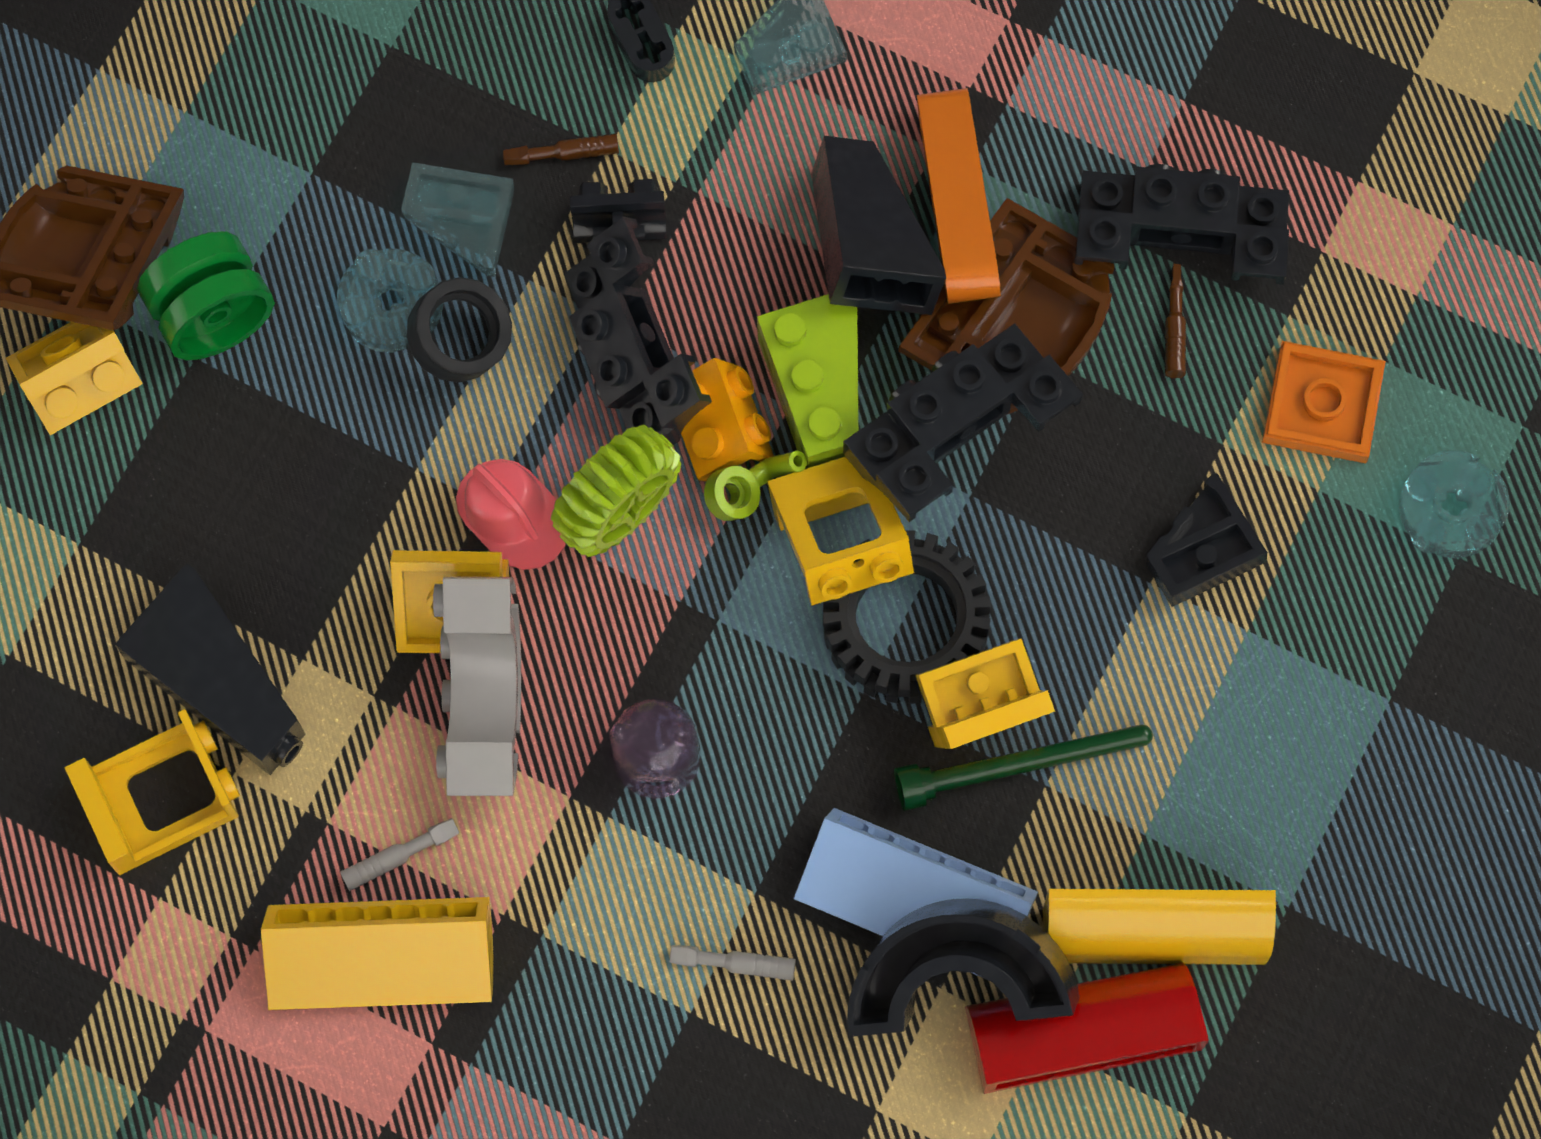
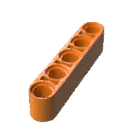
M968 88L917 95L919 122L940 258L946 274L944 283L947 302L952 304L1001 297L997 259Z

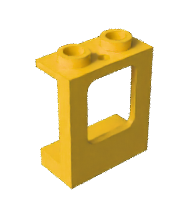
M846 456L804 469L801 472H794L767 481L774 517L780 531H786L801 567L811 606L832 599H839L847 594L882 583L892 582L914 573L909 537L894 504L877 487L862 478ZM869 504L881 531V535L877 539L830 554L819 550L808 522Z
M185 709L178 712L182 721L181 724L93 767L85 758L64 767L108 863L119 876L239 817L232 800L240 797V793L227 767L217 771L209 755L218 750L213 736L204 720L195 724ZM182 752H195L213 787L215 800L211 805L158 831L148 830L129 792L128 783L130 779Z

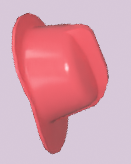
M497 459L486 461L482 464L479 463L460 482L456 495L458 514L465 525L490 552H502V559H508L510 567L522 570L541 568L554 561L566 545L559 537L560 533L553 527V521L551 520L557 499L530 470L518 462Z

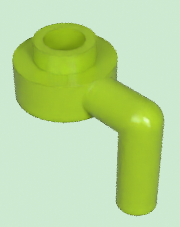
M793 451L766 458L749 470L741 466H731L716 470L705 483V503L709 511L720 520L733 521L746 518L753 514L759 505L760 487L776 477L803 471L807 466V458L803 452ZM724 486L730 491L731 499L729 503L724 496Z

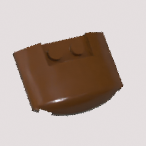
M66 165L56 170L57 178L61 182L47 189H42L38 184H35L14 203L0 222V307L114 331L123 326L134 314L133 303L138 295L137 286L141 275L157 259L162 247H169L182 208L184 189Z
M1006 198L990 220L1001 297L948 304L944 284L932 315H921L900 344L898 352L932 371L934 364L947 353L954 350L961 353L973 344L979 348L1015 323L1043 358L1050 354L1065 374L1069 376L1088 354L1104 324L1112 297L1108 274L1113 275L1114 263L1083 260L1082 265L1075 264L1077 237ZM1011 403L1010 413L1018 411Z

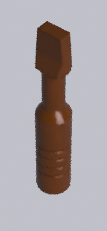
M617 133L559 140L556 144L550 146L528 148L526 145L503 150L505 165L529 164L533 160L557 158L564 161L619 154Z
M1173 264L1172 279L1169 289V315L1165 320V376L1169 378H1182L1186 375V318L1182 314L1184 287L1181 279V264Z

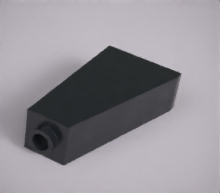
M824 136L811 175L830 304L932 315L946 280L945 270L874 141Z
M186 563L118 639L115 646L128 663L201 721L204 720L207 726L271 775L279 765L285 767L295 759L303 746L301 739L306 734L296 716L198 573Z

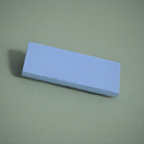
M833 808L824 818L794 899L883 936L889 928L909 913L923 906L950 899L968 898L995 902L1012 908L1028 917L1038 891Z

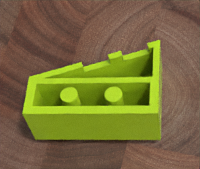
M829 294L757 316L758 343L798 451L803 452L807 458L805 469L845 457L843 454V441L859 431L857 307L830 304Z

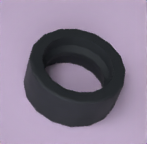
M457 277L441 281L417 300L408 317L406 336L412 355L425 371L441 380L464 382L480 377L502 360L511 343L512 321L507 305L494 289L479 280ZM452 300L465 301L476 307L485 318L489 330L488 342L483 351L475 358L467 360L452 359L442 353L433 342L430 332V320L436 308L444 302Z

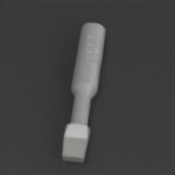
M448 819L428 828L427 833L405 844H394L362 860V862H358L340 871V874L348 890L351 891L405 864L411 855L433 844L438 846L459 834V831L453 819Z
M672 945L669 962L690 967H696L697 964L723 967L730 973L793 981L796 959L739 951L723 954L700 951L695 946Z

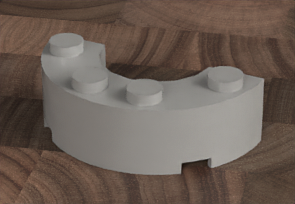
M443 577V584L434 585V616L443 617L440 641L441 658L450 659L451 680H443L442 711L450 712L446 745H438L436 756L437 778H446L447 796H513L519 759L518 753H514L516 733H520L521 637L518 604H511V594H516V585L513 577Z

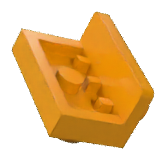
M713 358L692 370L701 393L710 395L712 400L709 405L698 412L686 424L681 433L697 479L706 482L709 476L716 470L739 466L750 459L761 462L766 458L773 457L774 455L769 444L771 432L764 418L758 414L752 397L754 386L748 373L738 365L717 358Z

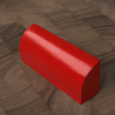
M1185 963L1078 983L1080 998L1072 1016L1016 1021L1008 998L965 1006L984 1094L1202 1051L1209 1041L1196 987Z

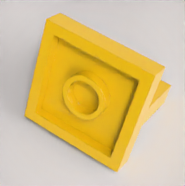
M74 322L62 326L5 358L19 385L50 435L143 384L113 330Z
M393 550L390 565L397 653H441L440 641L443 617L434 616V585L443 584V577H509L508 559H502V552Z
M1022 639L1004 643L915 675L933 725L928 726L934 746L938 748L953 749L1055 712L1048 690H1040Z

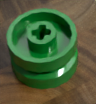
M222 231L208 232L189 238L164 252L141 275L137 292L152 319L160 321L158 328L174 357L187 361L204 359L222 353L251 336L271 315L275 304L273 296L261 275L252 270L253 264L238 236Z

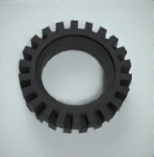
M905 530L909 537L914 569L913 574H919L936 582L945 590L954 605L957 624L955 632L948 643L936 654L924 660L912 662L894 661L877 653L863 639L856 623L858 603L868 588L847 594L839 599L823 602V627L826 648H830L832 652L831 660L837 669L841 667L844 669L845 679L853 686L859 682L864 686V693L873 698L876 692L886 695V702L897 703L898 697H909V704L921 703L923 696L915 675L985 650L991 620L990 596H986L985 593L986 582L982 574L979 576L975 574V563L969 556L964 559L958 556L959 547L950 541L946 547L938 545V536L927 533L925 540L915 539V531ZM867 539V540L863 541V542L860 543V544L869 542L870 539Z

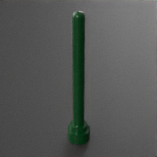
M1141 724L930 771L928 766L919 768L917 763L897 767L894 769L897 792L903 810L907 811L926 806V800L935 799L937 792L1146 746L1152 741L1153 733L1147 725Z

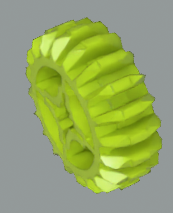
M641 425L626 429L622 435H615L607 445L600 446L598 452L591 458L586 459V463L582 468L573 473L574 477L570 483L562 488V495L555 501L551 520L553 521V527L560 533L559 537L570 548L574 547L581 555L591 557L607 552L611 546L619 545L627 535H632L634 530L641 523H645L647 517L654 510L658 509L662 499L669 495V488L677 481L682 463L680 462L681 456L673 449L674 445L664 435L654 431L651 427Z

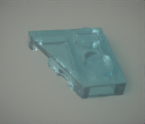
M777 0L734 44V54L753 96L847 62V51L824 0Z
M412 162L401 208L403 217L485 275L495 277L515 189L514 181L511 178Z

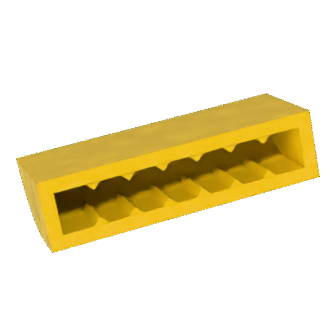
M1049 889L1043 906V929L1058 944L1069 963L1266 965L1273 951L1276 922L1275 890Z
M490 897L268 905L261 927L268 1010L492 1002L493 936Z

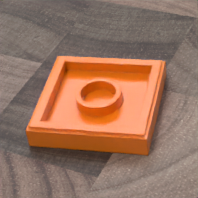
M1282 341L1279 347L1262 443L1366 464L1371 449L1386 361Z

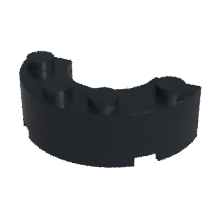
M968 898L944 900L923 906L909 913L889 928L880 938L861 967L850 994L847 1014L848 1037L904 1032L914 1014L915 992L917 988L930 977L950 971L975 973L993 982L1008 998L1016 1021L1072 1016L1080 995L1073 970L1058 944L1044 929L1027 916L1007 906L985 900Z

